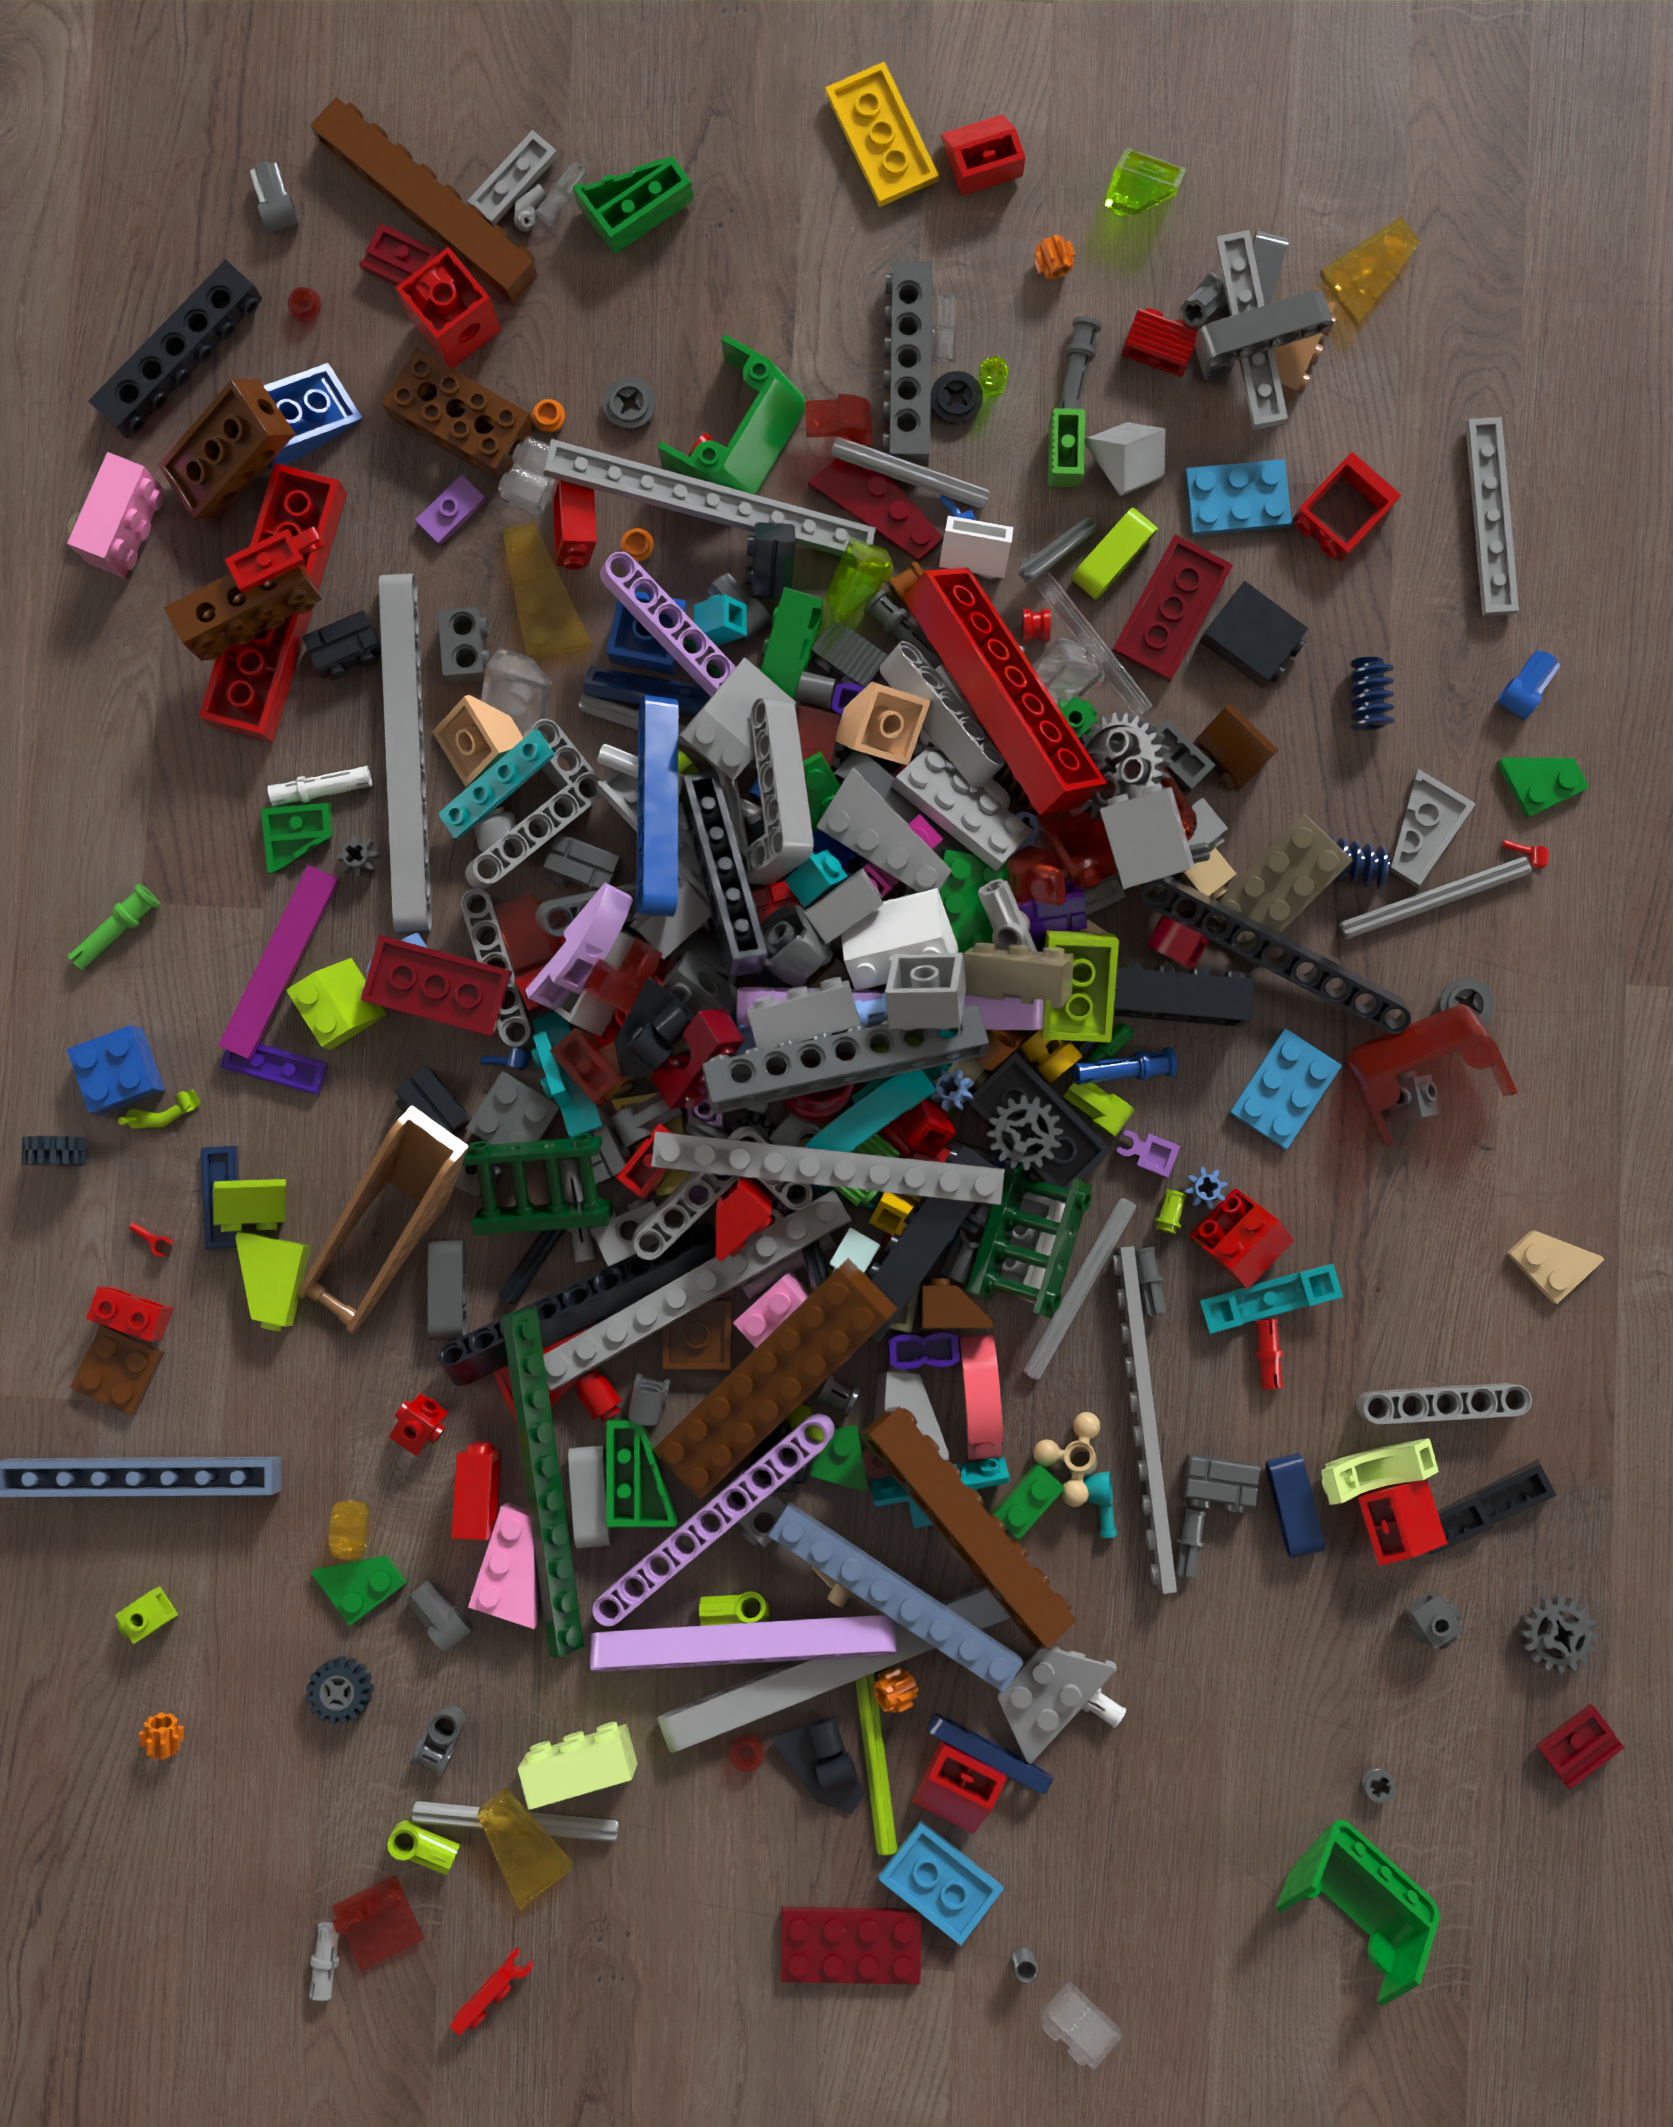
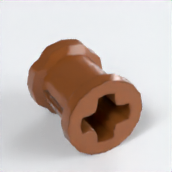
M915 561L910 564L908 570L895 578L890 576L886 579L892 595L899 604L905 602L903 595L923 574L922 568Z

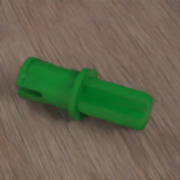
M1119 1022L1112 1029L1111 1042H1096L1094 1050L1081 1063L1115 1059L1114 1056L1134 1036L1133 1030L1127 1024Z

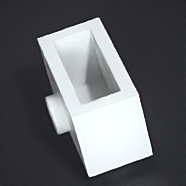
M948 516L939 567L946 569L969 568L972 573L979 574L984 578H1004L1014 527Z

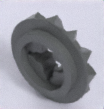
M625 377L613 382L606 390L603 398V408L606 417L614 426L622 427L627 431L630 428L636 427L641 429L643 424L648 420H652V415L656 408L655 395L651 387L646 382L634 377ZM637 397L635 404L639 411L630 408L627 412L623 413L625 407L621 399L631 401Z
M1461 978L1451 982L1442 991L1441 1000L1438 1004L1441 1008L1442 1019L1446 1020L1451 1025V1028L1464 1032L1482 1028L1489 1022L1494 1012L1492 993L1485 984L1472 978ZM1473 994L1470 998V1005L1475 1011H1466L1459 1016L1461 1005L1456 999L1464 1000Z

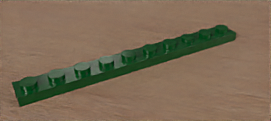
M524 1309L503 1315L502 1323L549 1656L560 1658L583 1648L584 1641L537 1309Z

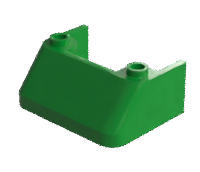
M724 334L721 339L724 361L743 371L746 385L758 392L753 404L727 447L715 441H704L696 446L690 457L661 441L657 448L661 465L674 473L758 495L806 412V400L798 388L770 359Z
M1337 1820L1322 1832L1290 1869L1275 1909L1282 1913L1302 1899L1310 1901L1316 1898L1320 1891L1331 1899L1370 1935L1367 1946L1369 1959L1385 1975L1377 1999V2003L1384 2006L1420 1985L1439 1924V1909L1434 1900L1354 1826L1345 1820Z

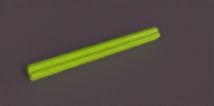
M874 1672L855 1680L877 1853L887 1856L897 1852V1842L880 1710L872 1690L874 1689L873 1683L876 1682Z

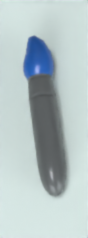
M950 1139L944 1146L950 1151L954 1147L960 1151L963 1146H966L989 1163L1003 1169L1006 1160L1010 1161V1159L1006 1158L999 1162L998 1157L1001 1153Z

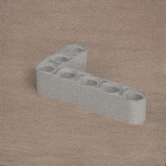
M759 697L754 701L751 708V726L765 834L741 851L740 856L748 884L772 885L811 856L813 834L795 706L789 701Z
M541 719L526 731L524 738L534 729L542 731L547 735L548 744L555 753V756L541 769L557 787L559 792L468 864L465 875L468 883L474 888L485 889L497 882L602 796L596 789L597 782L601 779L561 728L552 720ZM558 757L564 758L568 762L569 771H564L559 767L557 763ZM579 784H584L589 788L590 798L581 795ZM555 803L564 807L566 810L565 818L556 815L554 811ZM529 823L536 824L540 828V838L533 837L530 834ZM504 843L511 844L515 848V858H509L505 855L503 851ZM478 864H485L489 867L491 871L490 879L482 878L477 870Z
M749 1126L739 1127L727 1138L728 1140L740 1141L743 1137L750 1136L756 1139V1143L770 1144L756 1129ZM693 1171L635 1229L633 1244L637 1255L647 1260L659 1257L740 1176H719L715 1173ZM758 1178L785 1206L792 1210L804 1209L811 1202L812 1190L807 1183ZM795 1184L802 1185L804 1192L801 1197L790 1199L786 1196L790 1186ZM696 1185H702L707 1188L706 1196L700 1200H694L688 1195L690 1189ZM675 1209L682 1212L683 1217L676 1224H669L664 1220V1215L669 1210ZM645 1234H653L658 1238L657 1244L652 1248L641 1246L639 1240Z

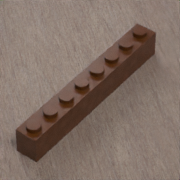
M335 97L310 125L317 141L443 247H449L461 262L510 303H513L538 275L534 265V256L525 247L520 245L517 248L511 243L509 235L500 226L495 225L492 227L485 221L486 217L476 206L471 204L468 207L463 203L461 196L449 184L443 186L436 180V175L428 166L423 163L419 166L412 160V155L403 145L391 143L388 140L387 134L379 125L367 123L363 119V114L355 105L350 102L346 105L339 98Z
M900 1406L889 1407L860 1434V1437L1033 1646L1049 1649L1076 1621L1070 1613L1072 1609L1070 1604L1060 1594L1057 1593L1055 1595L1048 1586L1050 1582L1048 1577L1039 1568H1033L1027 1561L1026 1557L1028 1554L1018 1542L1011 1541L1004 1533L1006 1528L1001 1520L993 1514L989 1515L982 1506L984 1503L982 1497L974 1489L967 1488L960 1480L962 1474L958 1468L950 1461L946 1462L938 1453L940 1448L934 1439L927 1434L923 1435L917 1428L916 1424L918 1421L915 1416L906 1408L902 1409Z

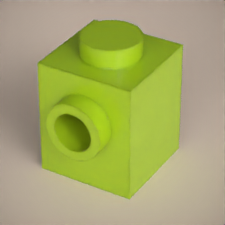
M159 1586L115 1614L119 1621L117 1626L120 1633L135 1644L178 1616V1613Z

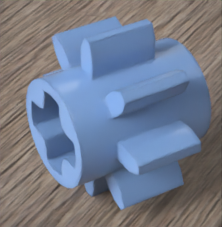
M1200 1167L1198 1177L1187 1175L1186 1178L1192 1183L1189 1189L1184 1190V1193L1192 1194L1194 1197L1192 1201L1193 1206H1197L1201 1201H1205L1206 1208L1211 1209L1213 1207V1199L1225 1200L1220 1191L1221 1187L1227 1186L1228 1183L1220 1182L1216 1178L1219 1175L1218 1169L1207 1175L1206 1169ZM1203 1178L1206 1184L1211 1183L1213 1186V1190L1208 1191V1197L1205 1192H1199L1198 1186L1204 1182Z

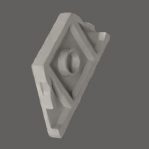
M1053 1645L1049 1649L1037 1648L1024 1662L1006 1692L998 1691L997 1698L1029 1764L1039 1756L1116 1671L1117 1665L1109 1660H1106V1663L1085 1658L1083 1653L1062 1651L1059 1647Z

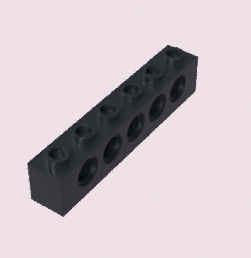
M225 259L88 402L126 439L132 433L140 431L145 424V420L155 410L162 408L166 404L168 396L178 386L184 385L189 380L191 372L200 363L206 362L212 356L214 348L223 339H228L232 336L236 326L242 319L256 311L262 297L254 284ZM230 301L225 308L218 309L222 302ZM207 324L203 331L195 332L198 326ZM184 347L181 354L173 356L176 349ZM161 371L158 378L150 380L154 372ZM139 394L136 401L127 403L132 395Z
M717 771L683 776L680 799L728 977L762 972L768 953Z

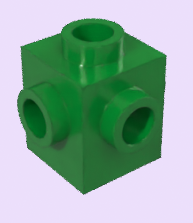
M1076 696L1068 703L1063 699L1057 706L1082 745H1084L1085 742L1081 734L1091 736L1090 725L1092 723L1097 724L1098 719L1095 717L1097 712L1086 700L1080 701ZM1072 715L1079 723H1071L1069 716Z

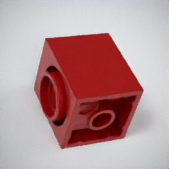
M449 247L395 287L411 323L442 361L452 369L502 331L490 297Z

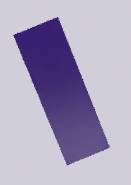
M259 1044L251 1061L225 1049L220 1067L319 1095L329 1063Z

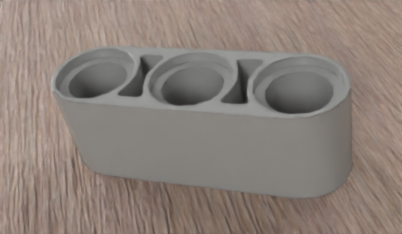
M601 1445L569 1448L568 1462L575 1547L578 1549L611 1546L612 1530L611 1527H606L605 1447Z

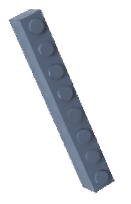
M282 1456L9 1458L0 1460V1497L273 1495L282 1491Z
M789 1501L769 1529V1537L1003 1693L1006 1692L1024 1664L1019 1654Z

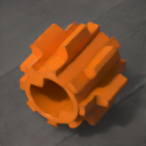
M1053 235L1043 239V241L1035 246L1034 255L1036 258L1033 259L1038 274L1044 273L1047 280L1049 278L1055 280L1056 278L1063 277L1073 270V257L1076 254L1070 240L1065 242L1062 235Z
M890 1668L878 1674L879 1680L873 1683L874 1689L872 1690L877 1704L882 1707L883 1711H891L892 1713L898 1711L901 1713L913 1706L912 1700L918 1697V1686H916L913 1675L911 1676L907 1669L896 1668L893 1670Z
M160 1712L153 1717L150 1716L147 1718V1722H144V1731L139 1732V1746L146 1747V1755L153 1760L156 1758L162 1761L170 1756H175L176 1751L180 1750V1742L184 1741V1726H178V1719L171 1713L163 1714V1712Z

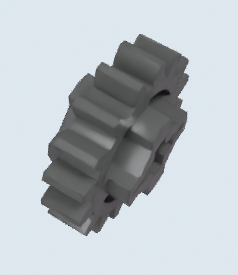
M1022 1095L1017 1105L1010 1098L1007 1100V1110L1000 1106L995 1109L1000 1116L999 1119H989L988 1123L995 1126V1131H990L986 1134L987 1137L995 1138L996 1141L989 1148L991 1151L998 1149L1001 1151L998 1157L999 1162L1006 1158L1010 1159L1009 1168L1014 1169L1018 1162L1022 1163L1024 1171L1029 1170L1030 1162H1034L1035 1166L1040 1168L1043 1166L1041 1160L1043 1156L1048 1160L1054 1158L1053 1154L1049 1151L1050 1148H1060L1061 1146L1058 1141L1054 1140V1137L1062 1134L1063 1130L1054 1128L1053 1125L1060 1118L1059 1116L1050 1117L1048 1115L1052 1107L1050 1104L1043 1109L1038 1107L1040 1103V1098L1038 1097L1031 1104H1028L1026 1096ZM1026 1110L1023 1118L1016 1122L1006 1119L1016 1111ZM1038 1116L1044 1121L1047 1133L1040 1131L1036 1122ZM1026 1124L1030 1126L1029 1132L1037 1138H1028L1021 1142L1020 1134L1016 1133V1130L1013 1129H1021ZM1002 1132L1010 1137L1013 1144L1011 1151L1003 1142ZM1031 1145L1043 1147L1035 1155L1023 1156L1027 1147Z
M1559 1595L1553 1596L1552 1603L1549 1599L1541 1597V1607L1539 1608L1530 1604L1528 1607L1533 1614L1531 1617H1521L1528 1625L1527 1628L1519 1630V1634L1528 1638V1640L1521 1644L1522 1648L1527 1651L1533 1650L1529 1658L1536 1663L1541 1661L1540 1667L1548 1671L1553 1666L1554 1670L1558 1673L1564 1672L1565 1665L1569 1669L1576 1671V1661L1578 1660L1587 1664L1589 1660L1585 1655L1586 1651L1596 1652V1648L1590 1644V1640L1599 1638V1634L1590 1630V1627L1596 1624L1595 1619L1585 1617L1589 1610L1582 1605L1576 1607L1577 1601L1569 1597L1564 1602L1563 1597ZM1558 1611L1568 1612L1574 1619L1568 1618L1564 1620ZM1558 1627L1563 1629V1631L1559 1633V1641L1554 1638L1558 1635ZM1546 1648L1549 1650L1551 1648H1554L1555 1652H1557L1559 1656L1548 1655L1544 1652L1543 1649Z

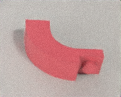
M994 1335L959 1337L968 1460L1002 1457V1409Z

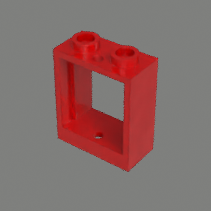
M1352 451L1298 508L1292 519L1296 522V527L1302 534L1308 537L1312 536L1321 544L1322 551L1328 557L1336 558L1342 562L1393 508L1402 495ZM1341 478L1378 509L1347 543L1343 542L1310 512Z
M555 479L552 489L555 566H564L567 570H581L589 566L597 543L594 489Z
M472 1442L471 1445H467L466 1449L458 1452L456 1455L451 1538L487 1540L492 1536L498 1517L502 1449H494L492 1442Z

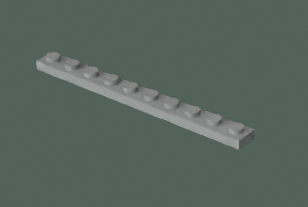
M551 439L543 476L754 532L757 522L773 523L774 525L777 523L793 524L795 526V544L867 563L871 557L875 534L874 527Z
M655 1132L651 1167L992 1204H1001L1004 1169L663 1132Z
M830 1191L809 1203L804 1209L795 1211L765 1228L759 1234L746 1239L745 1247L736 1256L731 1257L728 1255L722 1262L716 1257L544 1354L547 1384L550 1390L554 1391L851 1222L852 1220L836 1191Z
M1134 1246L1116 1248L1117 1255H1112L1114 1275H1120L1121 1289H1116L1118 1309H1124L1126 1323L1120 1324L1121 1338L1123 1344L1128 1343L1130 1357L1125 1358V1371L1127 1378L1133 1379L1134 1391L1129 1392L1131 1412H1137L1138 1426H1133L1135 1446H1141L1142 1460L1137 1461L1139 1480L1145 1481L1147 1495L1141 1496L1144 1516L1149 1515L1151 1529L1146 1530L1147 1547L1149 1551L1154 1550L1155 1564H1150L1152 1584L1158 1585V1589L1163 1594L1176 1593L1177 1588Z

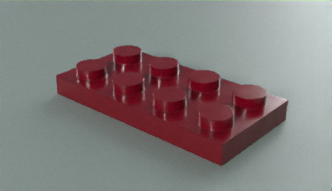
M1175 534L1111 652L1170 683L1231 571L1233 564Z
M379 935L360 1000L494 1037L512 971Z
M783 1906L781 1982L921 1985V1913L916 1909Z

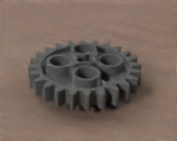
M1127 712L1124 715L1113 713L1112 719L1103 716L1101 717V726L1093 723L1090 725L1091 736L1081 734L1085 742L1083 746L1097 768L1101 762L1098 770L1107 782L1103 788L1082 806L1081 810L1090 813L1091 818L1102 822L1103 818L1100 809L1109 806L1107 799L1127 794L1130 800L1142 796L1140 789L1158 784L1161 780L1170 778L1169 774L1163 772V767L1171 764L1170 760L1163 758V755L1170 750L1169 747L1161 745L1165 736L1157 733V726L1149 723L1148 719Z

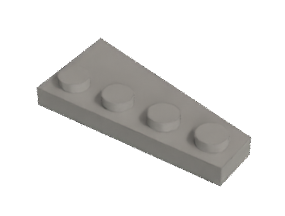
M852 768L816 827L916 891L924 892L936 888L940 891L952 870L908 826L905 820L884 801L885 799L863 779V776L855 768Z

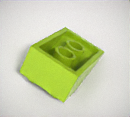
M1046 930L1045 948H1063L1065 954L1074 955L1072 995L1061 1009L1052 1008L1051 1000H1044L1042 1039L1111 1042L1119 940L1114 933Z

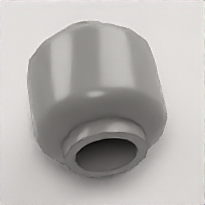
M503 806L497 807L473 827L480 851L484 852L517 825L515 815L512 812L504 811ZM504 843L503 851L505 855L513 853L511 844Z

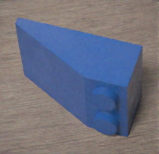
M328 363L264 386L296 434L270 462L268 468L270 470L273 469L274 463L285 465L298 460L362 421V416Z

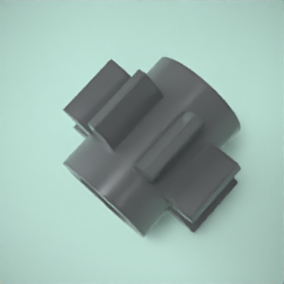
M353 835L352 842L347 844L343 841L340 842L343 847L342 854L336 855L335 858L346 863L342 868L344 873L349 874L354 869L356 876L361 879L364 871H376L372 865L374 859L380 858V855L377 852L370 851L374 845L370 839L362 844L360 838L357 835ZM356 851L363 856L360 862L353 857Z

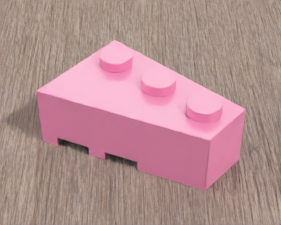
M507 1502L500 1508L468 1608L534 1629L540 1622V1585L529 1509Z

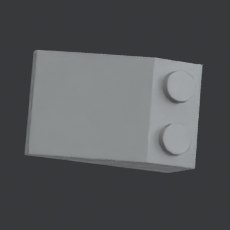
M743 658L679 737L730 781H734L755 756L751 726V708L754 701L760 697L789 701L794 705L796 702L746 658Z

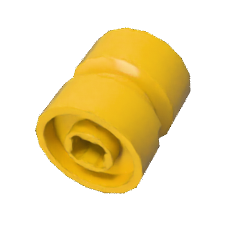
M1042 1029L1019 1047L1030 1062H1038L1037 1070L1048 1084L1083 1057L1072 1042L1042 1039ZM1046 1046L1052 1049L1053 1053L1049 1054Z

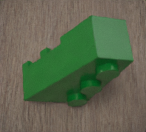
M784 587L780 604L776 606L772 617L771 625H773L771 636L770 638L766 637L762 648L761 656L764 657L762 668L757 669L797 703L796 694L802 672H807L811 659V649L816 643L824 618L823 599Z
M611 1418L607 1421L606 1527H676L679 1520L658 1457L653 1451L655 1447L648 1426L634 1423L628 1418Z

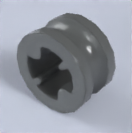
M1378 1767L1370 1768L1362 1776V1789L1374 1802L1384 1803L1391 1800L1395 1795V1781L1384 1769ZM1381 1777H1385L1382 1780L1386 1784L1385 1790L1378 1789L1376 1793H1372L1375 1789L1371 1786V1782L1373 1780L1379 1781Z

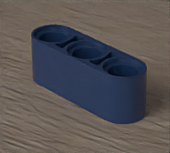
M1296 1453L1266 1460L1267 1477L1284 1546L1289 1558L1292 1559L1325 1551L1309 1478L1301 1454Z

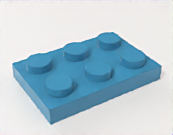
M1285 459L1186 468L1185 482L1191 537L1290 528L1292 518Z
M1284 1028L1228 1113L1282 1149L1287 1150L1342 1065Z
M922 1820L918 1822L878 1875V1880L959 1945L964 1943L1004 1890L1002 1884Z

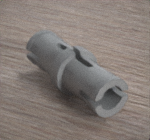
M322 1922L318 1924L315 1954L311 1956L310 1965L313 1967L309 1998L313 2000L325 2001L332 1998L333 1976L335 1968L339 1965L337 1946L341 1925H337V1923Z

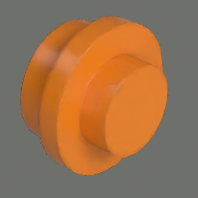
M552 399L540 401L535 405L532 412L535 426L546 433L558 431L563 426L566 418L562 405Z
M640 528L631 529L621 539V550L632 556L636 562L645 561L654 550L652 536L646 530Z

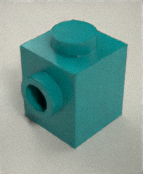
M725 594L710 596L708 600L694 605V623L716 646L747 636L746 604Z
M827 849L816 855L812 852L811 856L799 865L798 869L784 881L802 906L806 908L836 888L848 876L842 870L838 859L832 856Z

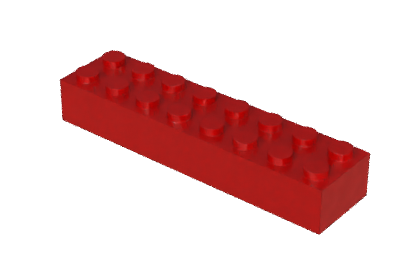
M274 463L250 546L286 529H289L292 536L295 537L303 531L315 527L325 547L315 552L303 553L302 556L306 563L304 566L317 591H319L348 493L337 479ZM313 609L303 614L295 613L289 616L281 626L275 629L266 628L256 633L255 638L246 644H235L225 649V653L215 660L198 717L210 727L274 743L304 642L302 636L306 635Z
M969 568L924 571L903 595V599L908 605L911 615L918 621L925 632L928 642L935 648L942 659L945 669L950 672L959 686L962 696L969 702L976 713L979 723L986 729L993 740L996 750L1003 756L1012 770L1013 777L1020 783L1029 797L1033 808L1037 810L1039 815L1080 808L1085 805L1107 782Z

